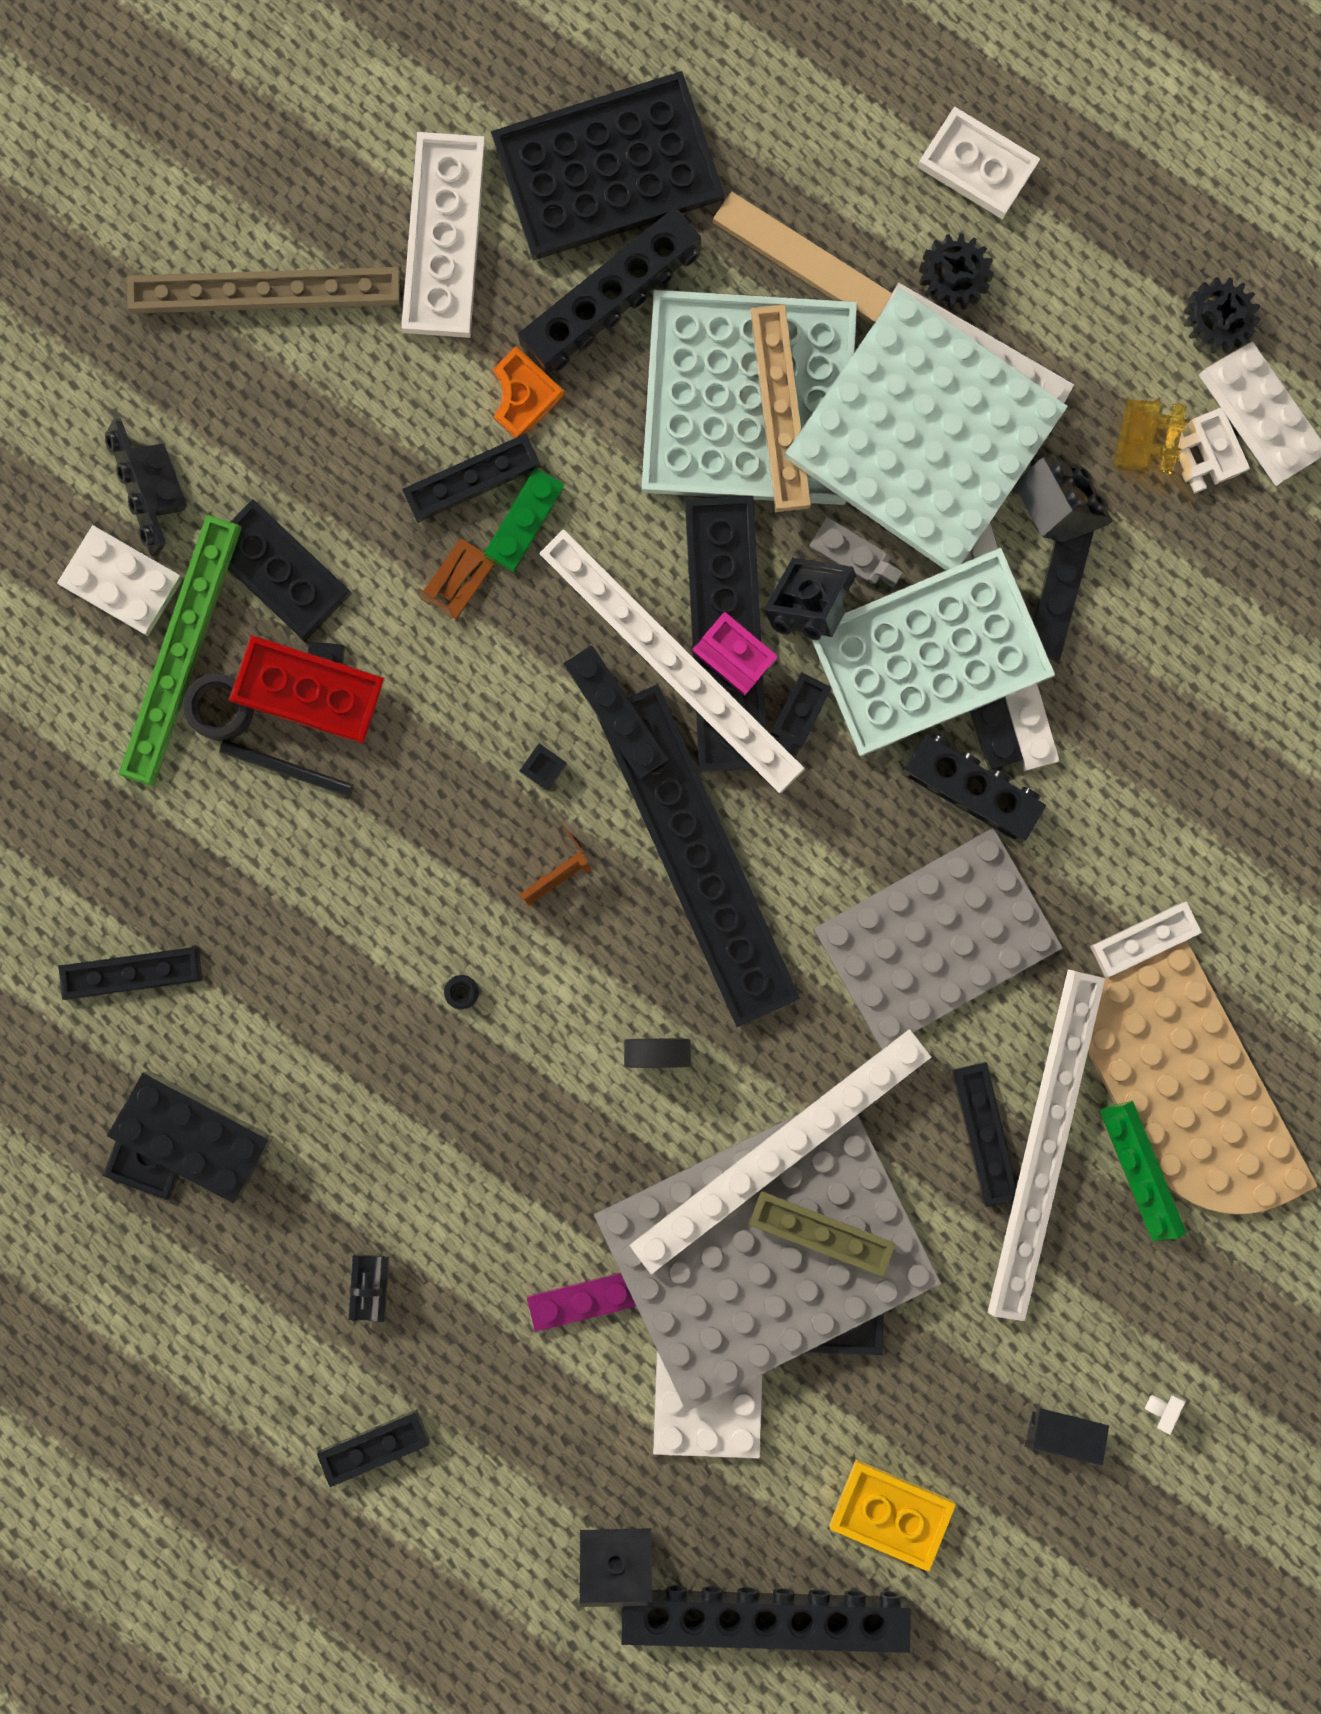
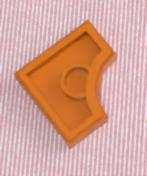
M517 346L493 369V373L501 383L503 391L501 405L493 417L513 438L525 433L527 434L565 396V391Z

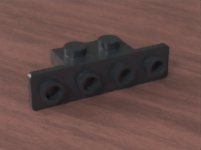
M121 418L113 419L105 433V443L109 452H113L115 456L118 479L122 484H125L128 492L129 510L133 515H136L140 525V540L145 547L147 546L150 555L156 556L159 555L166 544L157 516L182 512L187 507L165 444L132 448Z

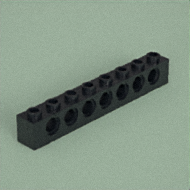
M671 1585L666 1587V1590H652L651 1606L622 1607L621 1645L910 1653L911 1608L906 1597H901L900 1593L893 1591L881 1592L880 1596H866L864 1592L857 1590L846 1591L844 1595H830L829 1591L822 1589L810 1590L809 1594H794L793 1590L786 1588L774 1589L773 1593H759L758 1589L751 1587L739 1588L737 1592H723L722 1588L716 1586L703 1587L702 1591H687V1588L684 1586ZM654 1608H663L668 1614L661 1620H655L650 1617L649 1612ZM690 1609H699L703 1613V1616L697 1621H690L684 1615ZM726 1610H734L739 1614L738 1618L732 1622H726L720 1616ZM762 1611H770L774 1614V1618L767 1623H761L756 1619L757 1615ZM798 1612H806L810 1615L808 1621L803 1624L793 1622L792 1618ZM834 1613H842L846 1616L844 1621L838 1625L830 1624L828 1619ZM870 1614L881 1616L880 1621L874 1626L864 1624L865 1618Z

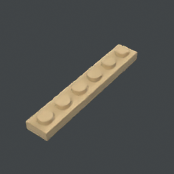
M785 304L751 308L750 314L775 512L809 509L811 503L807 473L783 457L801 431Z

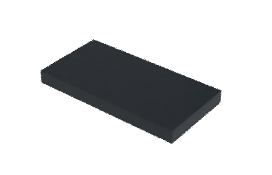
M254 499L230 521L241 526L242 529L228 570L305 642L352 592Z

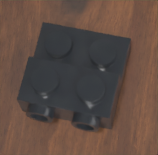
M792 557L764 608L771 627L783 635L790 634L791 630L803 632L806 637L812 640H819L822 636L833 637L846 612L843 600L856 578L854 568L852 566Z

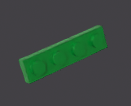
M1128 1101L1109 1105L1099 1110L1152 1242L1178 1239L1185 1235L1187 1232L1134 1102Z

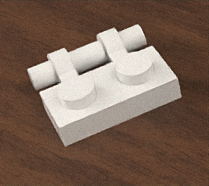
M1222 408L1192 419L1188 423L1191 435L1184 437L1180 426L1167 431L1171 441L1169 448L1173 455H1177L1184 470L1181 473L1185 483H1190L1194 494L1207 488L1202 477L1205 474L1210 473L1216 485L1243 474L1250 469ZM1196 445L1204 462L1198 465L1190 451V448Z

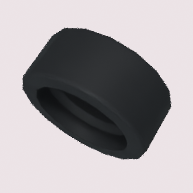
M222 673L207 674L196 679L188 688L183 700L184 715L188 724L198 734L214 741H229L240 736L249 727L254 710L239 705L236 718L224 727L207 725L199 714V703L202 696L213 688H225L232 692L236 680L233 677Z
M652 1038L624 1040V1067L683 1068L691 1066L690 1039Z

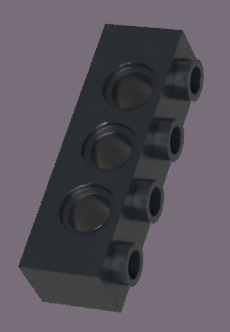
M935 734L932 737L925 735L920 740L901 775L1018 843L1026 841L1046 807V804L1039 801L1041 796L1027 787H1022L1020 790L1010 784V777L998 770L993 769L990 772L979 766L981 761L967 752H962L960 755L949 748L951 744L944 738ZM938 761H947L951 764L953 768L951 777L945 778L938 773ZM969 778H976L981 782L983 790L980 795H973L968 791L967 781ZM1000 795H1005L1012 801V809L1009 813L1002 812L998 808L997 799Z

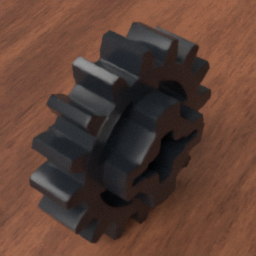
M960 233L957 241H953L950 234H947L943 244L935 240L931 247L932 250L926 249L922 258L925 262H921L918 271L924 274L921 276L919 283L920 286H929L925 296L928 298L936 295V304L938 306L943 301L948 302V310H952L955 303H959L964 310L968 306L969 299L977 304L981 294L987 293L990 287L988 282H991L994 275L993 271L987 269L991 267L993 259L983 257L987 248L983 246L977 249L975 247L977 241L975 237L967 243L964 242V234ZM955 269L960 270L957 275L952 273ZM935 274L940 277L941 284L937 280Z
M1215 277L1210 286L1203 282L1197 289L1198 292L1194 291L1189 297L1190 303H1188L1183 311L1189 317L1183 324L1184 327L1193 328V331L1188 336L1190 339L1197 336L1201 339L1198 345L1199 348L1204 347L1207 343L1211 345V353H1215L1222 346L1226 354L1234 346L1238 349L1246 343V339L1249 340L1256 331L1253 327L1260 322L1261 318L1253 314L1260 309V304H1251L1250 300L1254 297L1255 293L1245 294L1243 292L1245 288L1244 282L1235 287L1233 286V278L1229 277L1224 284H1221L1219 277ZM1217 296V300L1215 301L1208 300L1207 303L1204 302L1208 298ZM1236 328H1240L1237 332L1226 335L1228 330L1235 331Z

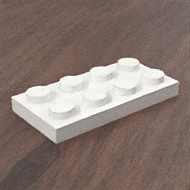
M1253 341L1207 367L1199 374L1275 486L1321 458V439Z

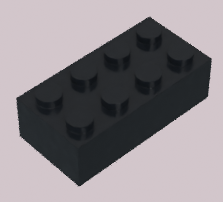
M151 1071L141 1074L107 1134V1137L233 1204L242 1195L273 1139V1136Z

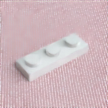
M1186 901L1090 947L1104 976L1110 977L1202 932Z

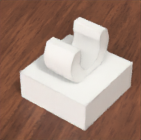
M1172 1394L1167 1403L1151 1395L1145 1409L1160 1416L1161 1420L1157 1428L1171 1435L1186 1400L1176 1394Z

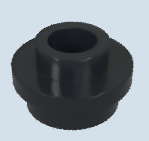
M457 975L446 983L444 997L451 1007L460 1010L468 1009L478 1000L479 987L473 978L467 975ZM461 985L468 989V995L464 999L456 996V989Z

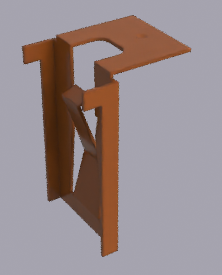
M460 538L424 591L419 589L420 598L428 605L433 603L443 611L445 616L450 619L455 618V622H457L460 614L490 573L495 563L485 558L482 551ZM466 550L463 557L456 566L445 590L440 595L451 601L456 591L463 583V581L466 579V577L477 567V565L481 561H483V564L476 570V572L459 590V592L456 594L450 605L446 606L442 602L435 599V597L437 596L443 585L446 583L457 561L459 560L462 552Z
M564 824L562 825L567 835L571 837L581 852H578L549 874L542 876L535 884L519 894L528 906L581 868H583L585 873L592 870L585 860L586 856Z

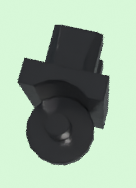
M353 1255L348 1320L385 1321L390 1256Z

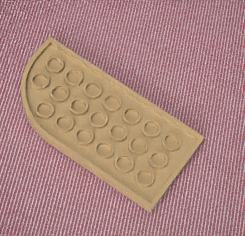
M1187 940L1115 975L1104 977V986L1088 1054L1114 1104L1128 1101L1134 1102L1170 1190L1185 1200L1209 1210L1230 1214H1250L1276 1208L1317 1187L1312 1174Z

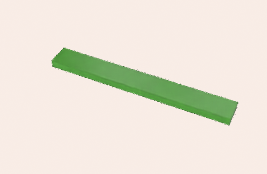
M206 514L118 774L120 776L150 786H154L242 529L237 524Z

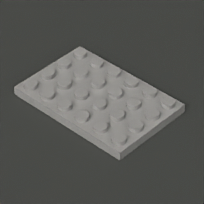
M994 828L813 928L814 933L881 1050L910 1029L914 1033L1062 949L1060 942Z

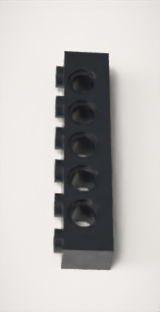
M674 207L518 333L520 346L546 374L552 370L558 372L567 365L570 360L569 356L578 349L583 351L591 346L596 339L595 335L604 328L609 330L617 325L622 318V313L630 307L635 309L644 303L648 297V292L656 286L659 288L665 286L673 278L674 271L682 265L685 267L691 265L700 255L701 236L679 210ZM661 248H667L673 253L662 257L656 251ZM635 269H642L647 274L641 278H636L630 272ZM608 290H617L621 293L615 299H609L604 296ZM582 311H591L595 314L589 320H582L578 317ZM560 331L569 335L564 341H555L551 338L553 334Z

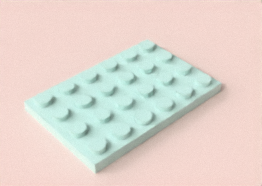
M1001 548L953 568L954 570L949 569L844 614L833 637L822 636L819 640H812L860 757L1055 676Z

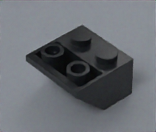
M1042 457L1015 484L1041 536L1044 538L1065 542L1108 526L1113 522L1106 510L1108 508L1107 502L1096 492L1092 484V475L1082 466L1076 467L1066 464L1061 460L1056 461Z

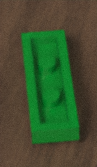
M534 468L485 550L484 557L514 574L564 490L565 484Z

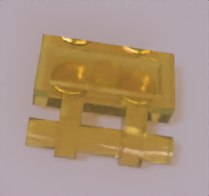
M1127 399L1113 464L1115 468L1150 472L1152 459H1161L1160 472L1172 474L1175 462L1180 460L1181 448H1179L1181 432L1186 430L1187 419L1185 418L1187 406L1179 403L1173 404L1171 415H1162L1163 405L1161 401ZM1159 429L1168 430L1165 445L1156 444Z

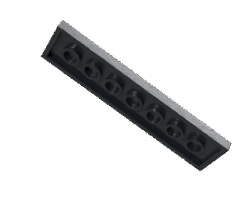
M753 496L685 499L692 649L702 640V637L724 612L761 642ZM693 654V658L766 730L763 676L744 696ZM696 711L699 772L755 770Z

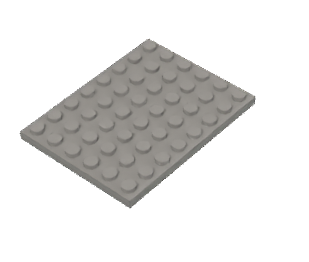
M797 1115L594 1214L686 1412L941 1284L858 1115L760 1191L896 1243L884 1277L748 1225L760 1191L652 1274L649 1273L629 1246Z

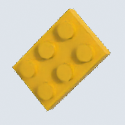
M856 1459L829 1527L832 1531L929 1572L956 1504L949 1498Z

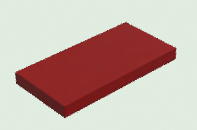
M250 635L229 701L364 745L385 678Z

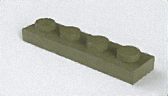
M760 1191L748 1224L881 1277H884L896 1244Z

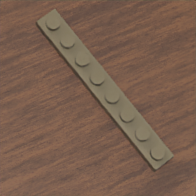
M399 267L133 275L127 276L128 310L131 314L401 305Z

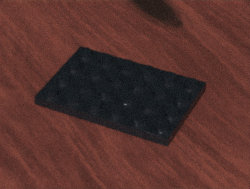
M682 71L490 131L533 261L657 222L674 207L682 214L724 200V191Z

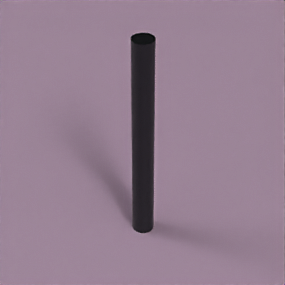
M223 740L219 752L347 797H350L354 784L227 740Z

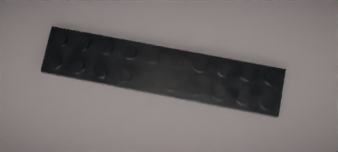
M656 684L627 697L668 759V762L640 780L637 778L599 719L598 721L737 1028L799 1000L800 997L659 685Z

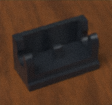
M1037 1408V1412H1032L1024 1447L1091 1464L1103 1465L1109 1425Z

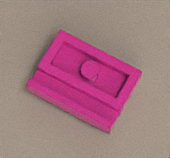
M726 612L720 616L702 637V640L692 649L693 654L744 696L778 657Z

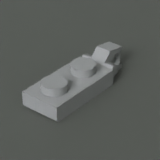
M827 517L808 548L833 564L852 566L856 573V578L865 583L870 582L875 585L879 579L894 588L903 573L889 563L891 557L885 554L883 550Z

